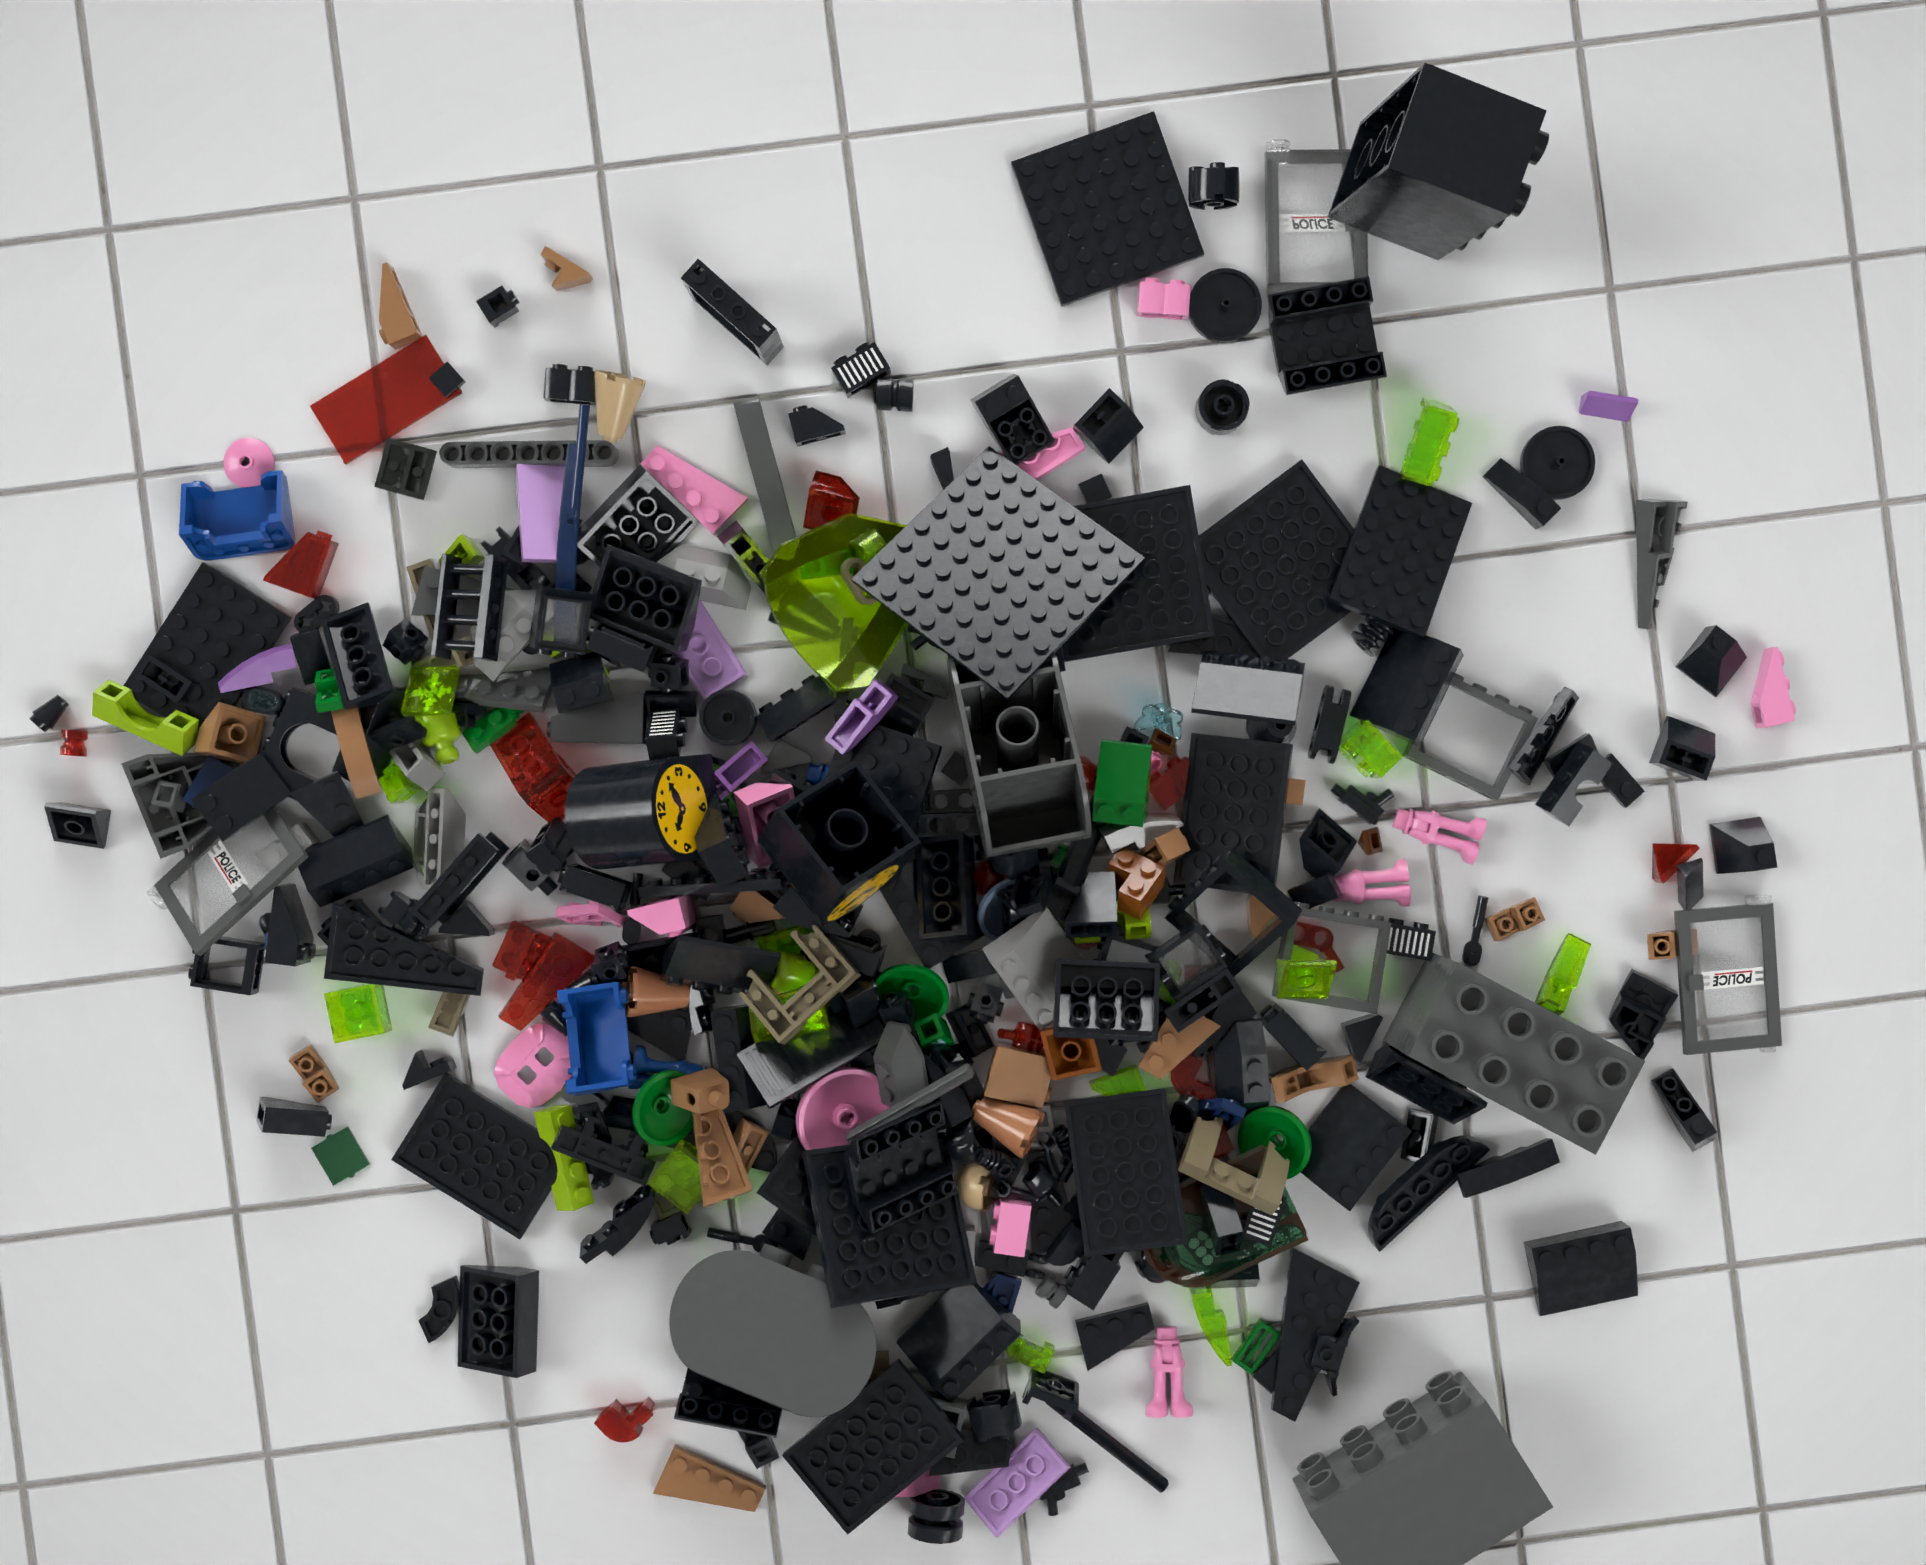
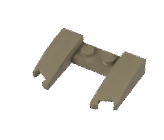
M817 925L812 926L813 933L800 936L797 930L790 933L791 937L818 967L820 972L785 1004L753 969H750L747 973V976L753 979L748 993H739L740 997L778 1043L784 1045L803 1029V1024L839 991L843 992L861 976L852 963Z
M1197 1117L1178 1171L1269 1215H1273L1280 1206L1290 1161L1288 1159L1285 1160L1275 1150L1276 1146L1269 1141L1257 1178L1213 1157L1224 1119L1215 1118L1213 1121H1202L1201 1117Z

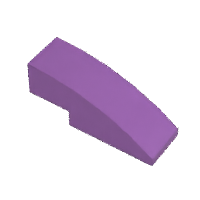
M291 644L271 648L242 662L218 682L220 693L273 683L272 672L297 668Z
M874 679L859 699L853 700L825 737V740L842 755L847 754L874 728L900 696L883 681Z
M750 741L714 772L716 793L721 800L726 798L768 761V758L753 741Z

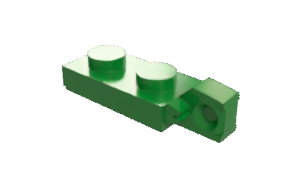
M495 707L485 717L476 722L475 728L468 727L462 734L472 751L476 754L480 753L517 725L516 721L520 718L519 715L524 711Z

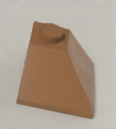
M218 702L199 728L194 752L215 759L244 764L258 753L266 716Z

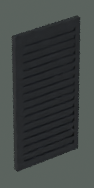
M826 1003L803 1024L804 1028L785 1045L778 1043L773 1035L770 1034L736 1055L767 1103V1107L771 1109L877 1047L884 1031L877 1017L854 1029L842 1010L834 1014Z

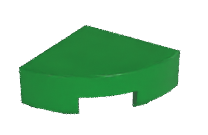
M1064 843L1057 845L1050 860L1051 866L1057 869L1060 868L1068 845Z

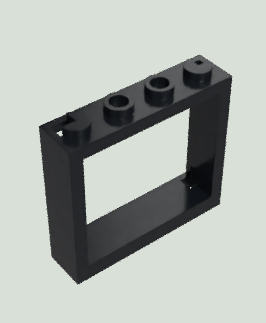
M697 259L681 277L691 298L767 366L784 348L777 328L701 260ZM765 324L770 328V330L767 331L762 326Z
M1232 849L1225 856L1219 855L1212 863L1214 866L1212 869L1205 868L1197 877L1199 881L1196 884L1190 882L1183 890L1182 894L1184 895L1181 898L1176 896L1167 906L1170 910L1165 919L1180 932L1193 924L1192 922L1194 921L1202 926L1185 909L1225 871L1229 873L1279 917L1237 955L1212 934L1213 937L1209 940L1214 947L1219 945L1227 957L1224 959L1228 966L1226 968L1235 977L1296 923L1302 909ZM1194 935L1190 937L1189 940L1204 952Z

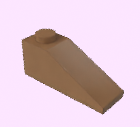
M386 262L382 264L379 323L382 329L379 330L383 342L396 350L422 339L423 336L396 272Z

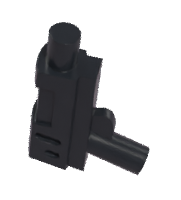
M1337 783L1330 790L1339 797V802L1343 805L1346 804L1354 810L1356 815L1369 825L1377 824L1378 818L1385 812L1380 806L1394 797L1389 788L1378 796L1373 792H1367L1364 795L1352 785L1343 789Z
M1086 1463L1077 1466L1071 1464V1468L1040 1497L1041 1501L1047 1499L1049 1516L1058 1515L1057 1501L1065 1497L1064 1491L1081 1485L1078 1476L1089 1472Z

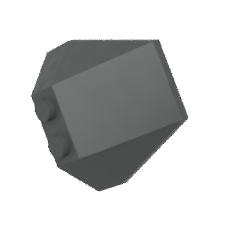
M176 753L147 754L121 763L160 859L186 850L213 829L199 810L187 803L182 813L151 804L158 780L181 784L190 788L208 756L198 753H185L183 756ZM216 759L233 769L239 767L237 762Z

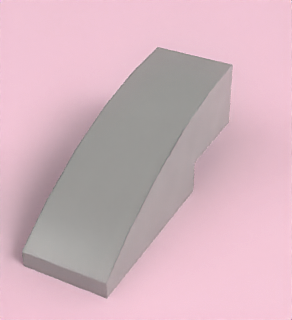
M1149 813L1143 827L1110 823L1098 830L1106 846L1112 853H1115L1131 843H1134L1140 850L1155 838L1184 825L1173 813Z

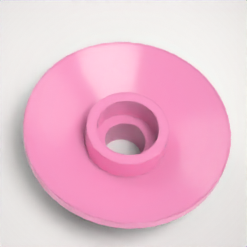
M243 438L230 445L225 453L223 464L227 477L237 486L246 488L260 486L261 476L268 471L274 470L275 459L271 449L264 442L255 438ZM248 457L250 460L249 465L243 466V459Z

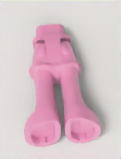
M1398 808L1392 827L1402 830L1403 834H1409L1421 840L1423 844L1429 845L1431 843L1453 849L1461 854L1464 862L1473 865L1479 851V843L1439 833L1438 829L1442 828L1457 832L1480 841L1484 835L1487 820L1475 818L1470 822L1441 816L1434 810L1426 812L1414 811L1410 808L1407 811Z
M1406 859L1397 860L1392 868L1386 870L1359 871V869H1354L1349 873L1341 874L1337 877L1333 876L1342 893L1339 898L1334 899V902L1341 900L1362 904L1363 901L1390 899L1396 900L1400 906H1410L1411 893L1409 884L1366 888L1368 883L1408 882L1409 871Z
M1156 1327L1157 1338H1154L1153 1359L1150 1361L1154 1375L1153 1399L1146 1405L1145 1415L1151 1418H1162L1168 1415L1166 1372H1170L1171 1416L1178 1418L1193 1416V1407L1185 1399L1183 1392V1368L1185 1367V1361L1182 1358L1179 1345L1180 1338L1177 1337V1327Z

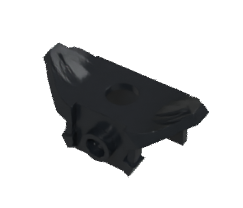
M1355 1315L1341 1323L1335 1336H1331L1330 1333L1319 1335L1311 1359L1310 1367L1318 1374H1325L1332 1396L1338 1395L1336 1380L1339 1375L1338 1372L1352 1331L1360 1322Z

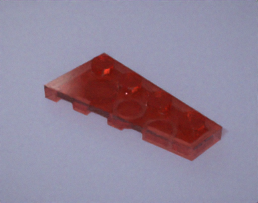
M555 931L498 1015L499 1019L520 1031L524 1029L545 1009L549 1002L557 998V990L565 989L573 980L575 981L583 974L582 972L594 962V954Z

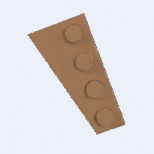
M715 1109L703 1114L692 1112L703 1208L751 1192L753 1190L723 1110Z
M675 1445L653 1494L755 1512L764 1494L766 1485Z

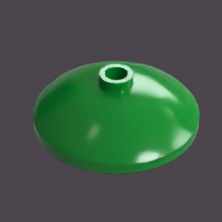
M917 964L894 965L884 970L876 979L875 983L878 989L875 991L879 995L880 1000L882 994H887L891 991L907 990L916 1012L915 1023L934 1013L942 1017L948 1007L949 992L945 982L938 974L924 966Z
M677 1070L661 1071L650 1077L640 1088L634 1101L632 1115L637 1133L646 1142L655 1146H669L682 1140L694 1127L692 1112L673 1105L671 1101L670 1080L687 1074Z
M1264 1106L1253 1110L1243 1119L1238 1131V1147L1240 1152L1263 1141L1267 1147V1144L1271 1141L1276 1146L1275 1150L1285 1160L1288 1159L1290 1161L1287 1179L1295 1177L1306 1167L1311 1156V1138L1306 1126L1295 1114L1282 1107ZM1277 1134L1283 1137V1141L1278 1139Z

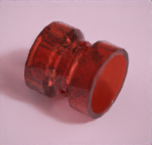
M62 729L61 738L65 742L60 747V755L87 757V748L84 741L88 739V731Z

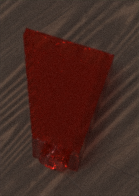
M318 530L316 535L307 532L264 576L263 581L316 599L321 594L339 543L332 541L333 535Z

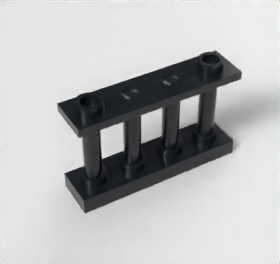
M442 554L434 632L431 642V656L451 660L452 650L474 651V658L493 662L498 661L508 559L496 555H485L484 564H462V558ZM460 574L483 575L481 590L459 589ZM457 600H480L478 615H456ZM455 625L477 626L475 641L453 640Z
M490 832L486 837L478 833L410 912L428 928H432L437 921L444 924L500 861L510 847L493 832Z

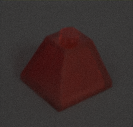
M816 470L809 488L803 528L816 530L846 516L857 517L860 497L840 476Z

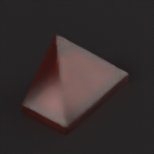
M1653 843L1652 879L1657 883L1664 884L1677 871V865L1686 863L1700 847L1696 844Z

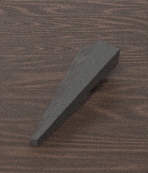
M1636 500L1638 628L1652 629V609L1658 608L1659 600L1655 598L1659 586H1664L1675 549L1673 547L1674 534L1676 531H1680L1682 525L1678 523L1681 509L1687 508V501Z

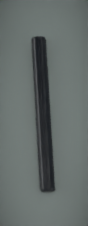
M1046 1403L1049 1407H1051L1058 1414L1064 1417V1409ZM1077 1410L1076 1414L1073 1413L1070 1420H1067L1160 1493L1164 1492L1168 1487L1169 1483L1165 1477L1079 1410Z

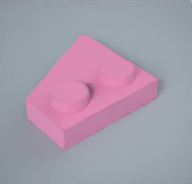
M589 901L588 904L570 902L567 906H558L556 908V917L569 924L602 926V921H609L617 925V927L623 928V924L626 921V917L595 901Z

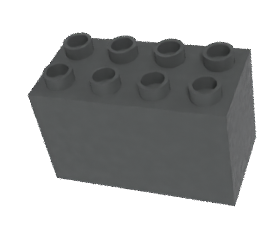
M1432 953L1431 961L1425 960L1383 1038V1041L1414 1060L1595 1155L1645 1063V1060L1476 971L1435 953Z
M1445 1371L1434 1376L1425 1386L1428 1393L1412 1403L1407 1398L1393 1402L1383 1411L1385 1420L1370 1430L1364 1425L1357 1426L1342 1436L1340 1439L1342 1447L1327 1457L1321 1452L1314 1453L1298 1465L1297 1470L1300 1474L1292 1478L1309 1515L1341 1565H1463L1553 1508V1505L1487 1401L1462 1372L1453 1376L1452 1372Z

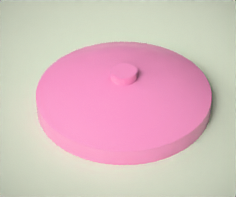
M841 1067L806 1089L801 1097L796 1113L797 1134L805 1150L849 1145V1142L846 1140L848 1131L889 1108L881 1102L877 1076L862 1068Z

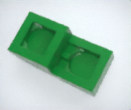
M334 669L316 671L315 687L317 695L315 705L317 712L344 709Z

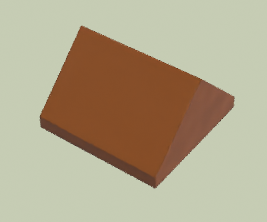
M1053 1026L1040 1031L1052 1081L1102 1071L1095 1039L1053 1037Z

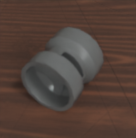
M1051 1273L1044 1277V1280L1040 1282L1035 1291L1037 1296L1046 1298L1049 1301V1305L1055 1309L1062 1304L1068 1295L1066 1285L1058 1283L1056 1277Z

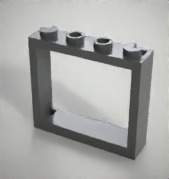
M1455 673L1449 686L1524 721L1494 785L1491 786L1419 751L1422 741L1419 746L1408 742L1402 756L1491 800H1499L1512 773L1508 766L1529 738L1538 718L1531 715L1532 710L1521 705L1518 708L1509 704L1510 700L1499 694H1496L1494 697L1486 693L1487 688L1473 683L1471 686L1463 682V676Z
M1294 902L1302 909L1300 916L1379 928L1368 998L1366 1001L1286 988L1297 921L1281 936L1272 996L1280 999L1377 1014L1391 923L1385 922L1384 916L1369 914L1367 919L1359 917V912L1344 910L1343 914L1334 913L1335 908L1319 906L1318 911L1309 909L1310 904Z

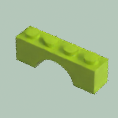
M109 679L93 692L92 716L181 756L196 744L198 719L178 710H175L168 717L154 716L138 704L131 689Z
M554 1105L534 1112L539 1137L546 1141L550 1148L561 1124L573 1129L576 1126L571 1105ZM552 1150L557 1163V1179L551 1187L557 1211H575L593 1204L594 1199L585 1162Z

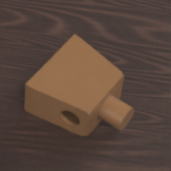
M712 1067L670 1080L672 1104L683 1109L703 1114L715 1109L723 1110L730 1103L729 1082Z

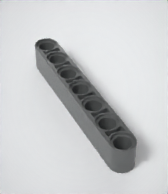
M756 396L734 402L736 416L774 557L790 559L795 550L797 537L759 397Z
M576 440L447 442L440 448L439 455L441 460L452 468H516L517 464L565 466L568 442L576 443ZM587 440L584 467H609L616 464L619 453L612 443L605 440ZM533 448L535 450L534 458L525 460L524 454L526 450ZM559 448L561 451L559 458L551 460L549 457L551 450ZM611 448V456L605 460L601 459V450ZM458 449V458L450 461L448 457L450 451ZM483 449L484 457L479 461H475V451ZM503 449H509V457L501 461L499 453Z

